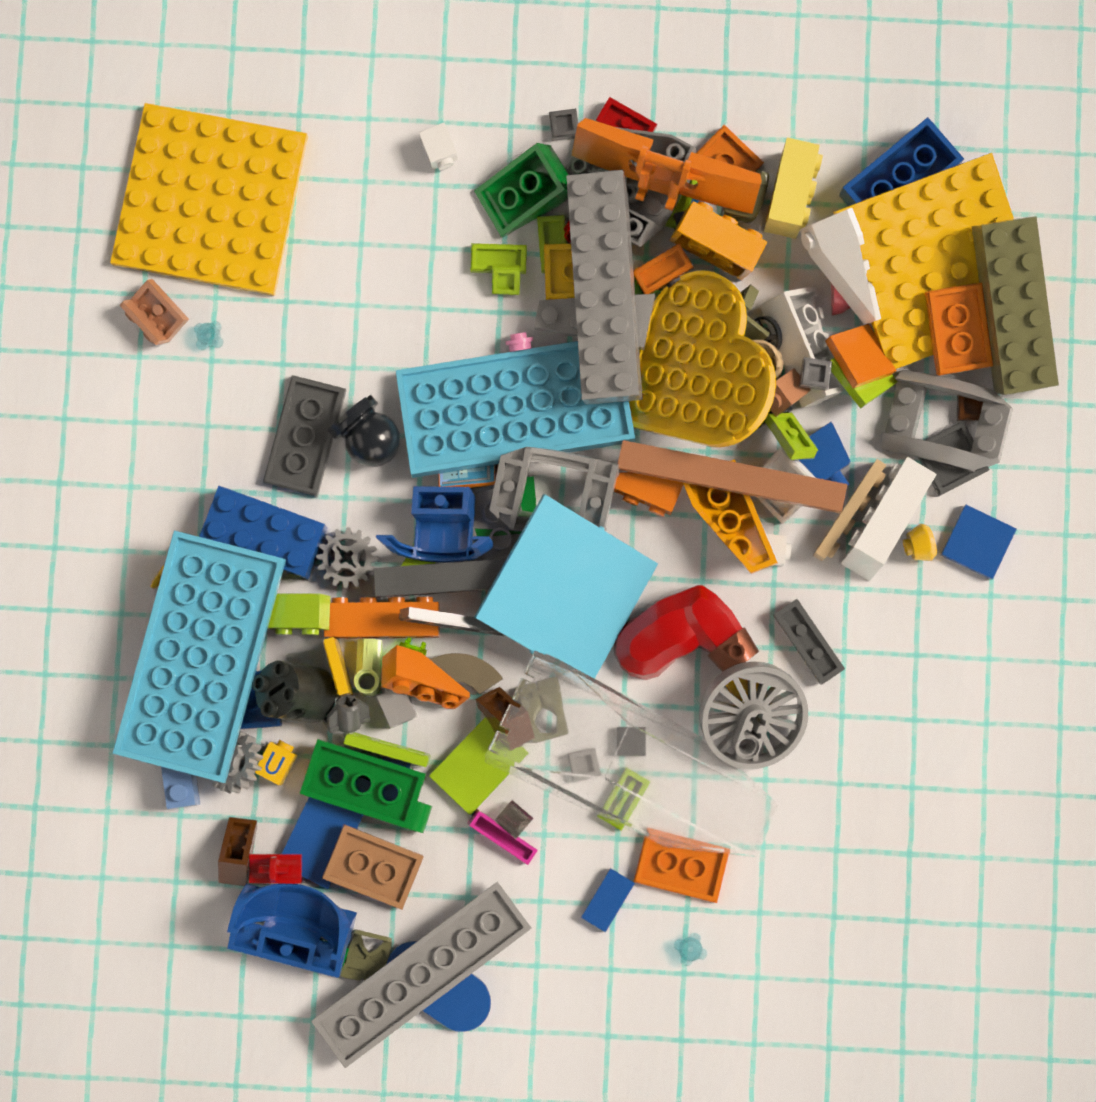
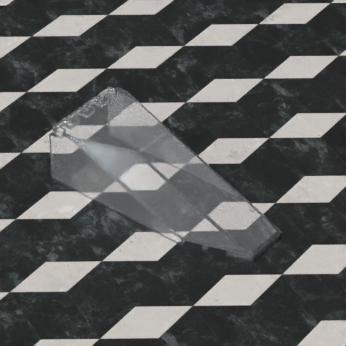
M534 651L524 674L534 678L533 682L521 678L512 697V700L521 704V707L518 708L509 704L499 725L508 730L509 733L506 735L496 731L485 755L486 764L664 847L757 857L779 804L743 770L720 760L711 751L705 738L548 654L544 655Z

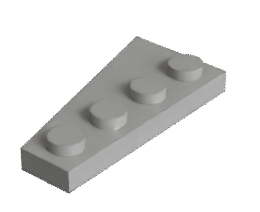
M655 294L635 295L640 350H644ZM575 298L539 300L534 329L578 338Z

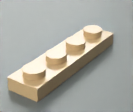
M878 459L873 462L844 506L842 514H839L814 552V557L823 561L827 556L829 558L834 556L841 545L836 541L842 533L847 535L856 522L852 519L857 509L862 512L870 501L871 497L867 495L872 486L878 488L884 480L886 474L882 471L886 464Z

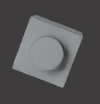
M387 688L381 689L382 694L378 695L377 699L390 728L397 727L418 717L409 695L397 694Z

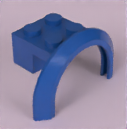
M413 486L411 514L416 519L414 547L399 542L393 535H376V539L394 554L426 562L454 563L477 559L493 548V541L490 537L473 536L476 496L469 487Z

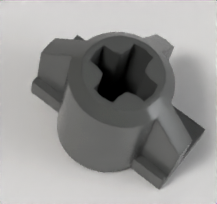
M352 695L342 696L336 700L335 706L327 714L323 722L330 733L337 731L344 733L355 732L360 729L361 724L370 722L369 706Z

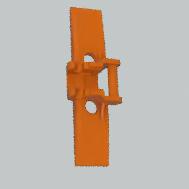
M588 118L578 123L571 156L608 171L623 170L626 177L639 181V190L635 199L644 201L649 189L668 195L665 209L673 211L680 194L702 202L750 214L753 213L762 182L759 173L691 152L688 160L686 159L684 162L650 151L653 139ZM631 160H633L634 162H636V163H637V166H634V165L631 163ZM697 180L698 183L693 185L687 183L686 181Z

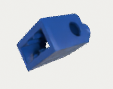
M829 422L809 436L818 449L815 457L798 460L815 478L844 483L849 486L850 484L841 470L846 468L851 461L833 423Z

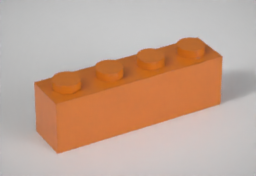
M344 597L331 598L329 630H324V637L327 639L331 637L336 639L440 638L439 626L400 621L401 619H399L400 609L413 607L440 612L439 602H433V597H416V602H405V597H388V602H377L376 597H361L360 602L348 603V598Z

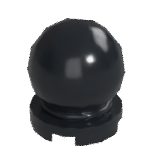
M372 395L363 398L345 413L348 417L339 424L335 422L328 432L335 440L345 437V448L350 457L362 466L378 467L390 462L397 454L400 444V432L391 418L386 414L375 412L374 408L378 405V402Z

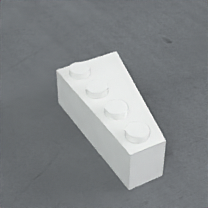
M909 457L901 465L896 463L888 475L892 479L888 487L883 485L876 495L875 499L879 502L874 509L870 507L863 517L862 522L865 525L861 531L856 530L848 543L851 545V548L841 564L870 582L885 564L937 474Z

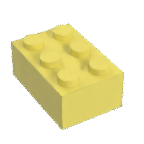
M786 138L763 232L796 239L800 229L807 225L811 209L806 208V205L811 204L817 184L816 181H812V178L816 179L823 155L818 154L819 144Z

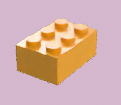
M693 201L683 213L669 241L676 245L680 243L683 249L742 281L753 271L767 241L762 239L763 236L759 232L750 228L745 230L738 226V222L734 218L727 215L721 217L712 212L713 208L710 205L701 201L698 203Z

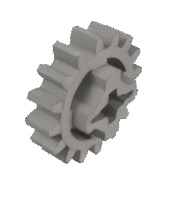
M350 527L346 528L345 534L336 529V537L325 536L328 541L327 545L319 544V547L324 552L323 554L316 555L318 560L323 561V564L318 566V570H326L327 572L323 578L327 581L333 577L332 585L335 587L340 582H343L344 589H348L349 584L353 582L356 588L360 587V579L368 582L369 578L366 574L368 572L374 573L371 563L378 562V558L372 556L371 553H374L377 548L376 546L368 547L371 538L367 536L361 539V530H358L353 535ZM344 540L356 541L351 546H342L340 544ZM339 549L348 555L354 553L351 558L356 565L355 568L347 562L341 564L344 559ZM333 550L335 552V561L330 566L329 554ZM365 551L366 562L364 567L360 565V556ZM343 571H353L355 573L351 577H343L338 574H341Z
M241 731L239 732L227 778L231 777L232 779H227L226 783L214 781L213 787L219 788L226 793L231 794V792H235L238 794L241 791V787L249 789V780H257L254 773L255 771H261L262 767L257 764L258 761L263 759V756L257 754L262 747L255 743V737Z

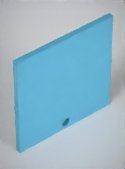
M543 494L474 618L526 647L531 654L543 657L591 685L658 563L604 531V527L594 525Z

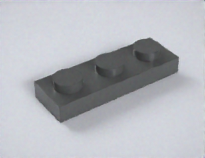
M795 599L773 614L820 685L845 670L798 599Z

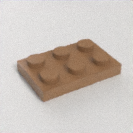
M343 824L322 879L403 910L424 856Z

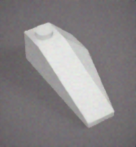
M853 208L800 229L804 248L808 250L810 257L862 323L865 325L881 319L875 288L867 280V270L870 269L869 261L862 258L860 245L865 243Z

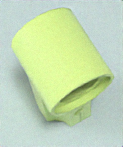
M358 639L354 686L364 696H374L381 690L382 640ZM365 676H373L375 678L374 686L368 690L362 689L361 680Z

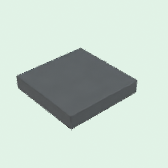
M961 421L925 441L971 452L974 439L965 422ZM918 457L922 466L937 474L932 481V485L938 496L990 470L988 466L975 470V472H971L953 465Z

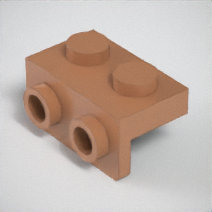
M153 279L147 280L131 299L124 300L120 304V307L125 311L126 317L133 323H136L143 331L144 337L155 345L170 342L189 320Z

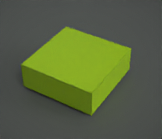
M492 265V294L520 295V265Z

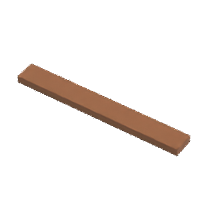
M625 440L622 442L618 460L619 470L840 514H842L847 484Z

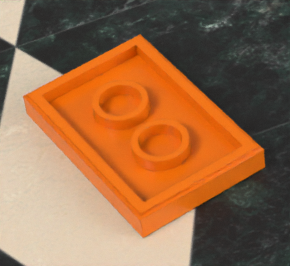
M982 282L925 291L936 375L940 376L992 367L993 361Z
M647 826L633 882L717 903L731 847Z

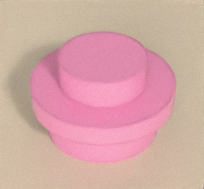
M524 332L511 334V340L505 341V344L509 345V351L512 352L531 349L533 337L527 338V333Z

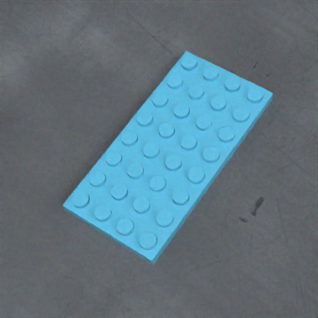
M578 341L395 370L412 478L497 465L502 454L524 447L544 448L571 453L620 445L623 440L635 442L629 401L586 405L583 402Z
M174 530L113 754L226 783L286 559Z

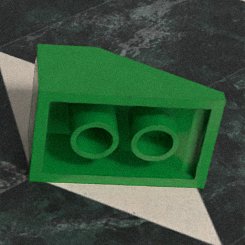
M536 143L479 186L474 192L500 236L505 237L568 199L567 175L569 174L551 145Z

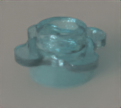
M218 321L204 324L198 323L194 327L198 339L196 346L199 350L203 351L207 347L220 348L223 346L224 340L220 336L222 326ZM208 333L211 334V337H210V338H207V337H206V335H207Z
M691 933L689 937L683 940L677 939L674 943V948L679 951L681 955L680 961L684 966H690L697 959L704 960L707 956V950L702 947L700 943L701 936L698 933ZM689 947H693L692 952L688 951Z

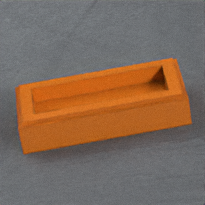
M678 243L633 270V273L643 293L652 294L694 269L682 246Z

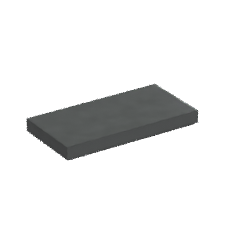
M294 375L291 376L264 475V484L318 497L334 439L328 430L335 422L338 423L347 391L346 388Z

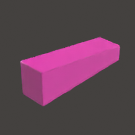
M476 809L467 822L470 827L527 865L538 851L479 809Z

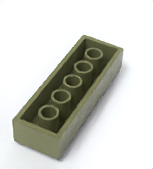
M1037 216L972 226L979 282H982L989 331L994 391L997 394L1007 395L1059 386Z

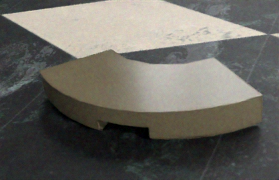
M450 653L430 659L456 682L472 686L479 694L503 680L499 672L489 663L469 654Z

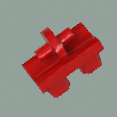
M249 854V883H302V854Z

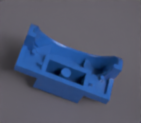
M246 883L235 902L227 930L230 933L227 949L339 978L346 949L352 937L357 912L338 907L325 894L305 885L278 883L258 887ZM256 922H265L264 925L255 924Z

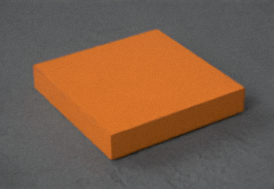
M725 125L697 152V154L756 172L764 164Z
M869 323L832 335L825 340L852 388L891 376L897 371L891 360L885 357Z

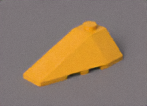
M683 483L692 507L750 574L778 564L749 495Z

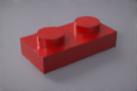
M611 97L608 98L596 118L597 122L618 128L654 132L657 128V123Z

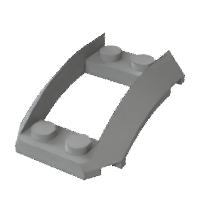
M902 369L895 378L898 382L885 433L881 432L883 451H893L967 469L971 472H975V470L985 466L990 467L1000 463L1013 408L992 389L968 382ZM927 389L951 393L983 402L971 452L915 438Z
M524 447L501 455L489 510L497 518L500 517L509 527L508 529L523 530L533 513L520 511L530 462H538L588 472L578 515L598 527H604V531L607 530L606 524L616 480L619 475V464L574 453L536 447Z

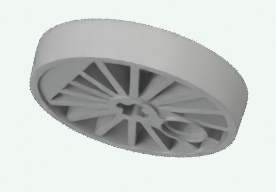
M757 661L740 663L719 674L706 689L699 709L700 727L709 748L723 762L742 769L764 768L781 761L797 747L807 727L808 704L801 687L781 668ZM739 678L748 680V696ZM733 680L743 702L724 688V686ZM756 682L759 683V686H758V688H757V691H756ZM781 690H786L785 692L776 696ZM720 692L735 705L714 699ZM794 698H797V704L780 706ZM710 707L728 712L709 715ZM797 714L795 721L776 717ZM724 723L711 731L708 729L709 724ZM770 724L789 728L791 731L785 737ZM767 731L781 741L775 748L772 747L766 735ZM729 733L718 746L714 744V740ZM749 739L746 745L739 746L742 740ZM764 742L768 752L758 755ZM731 746L734 749L733 754L726 752Z

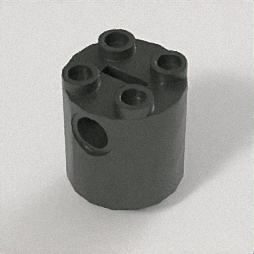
M278 660L268 664L260 672V675L254 677L252 682L257 705L265 717L317 723L326 718L335 703L336 688L334 680L329 672L320 667Z

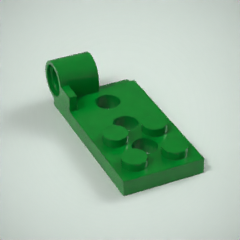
M317 739L299 794L420 833H424L432 810L431 805L418 801L426 777L425 773ZM334 767H340L344 772L343 780L337 784L332 783L329 779V772ZM365 775L370 779L371 787L366 792H360L356 788V780L360 776ZM389 784L395 785L398 789V796L393 801H387L383 797V789Z

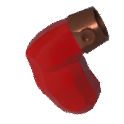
M703 585L691 587L655 602L636 618L628 621L614 643V656L620 668L630 676L644 680L660 676L677 659L689 655L698 648L709 653L707 657L722 672L734 665L747 662L759 650L746 628L741 627L732 610L714 592Z

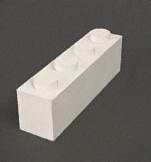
M817 286L785 291L759 305L763 316L772 317L781 328L782 344L778 351L782 354L786 373L795 368L800 375L802 359L804 357L827 361L834 358L829 356V347L825 342L829 334L823 332L820 321L824 319L823 310L821 307L817 308L815 297L819 295ZM764 320V321L766 322V324L768 325L769 330L771 331V333H772V334H776V332H775L773 326L771 325V323H769L768 321ZM831 372L829 389L827 391L811 389L809 393L798 400L801 407L805 408L820 404L843 392L841 383Z

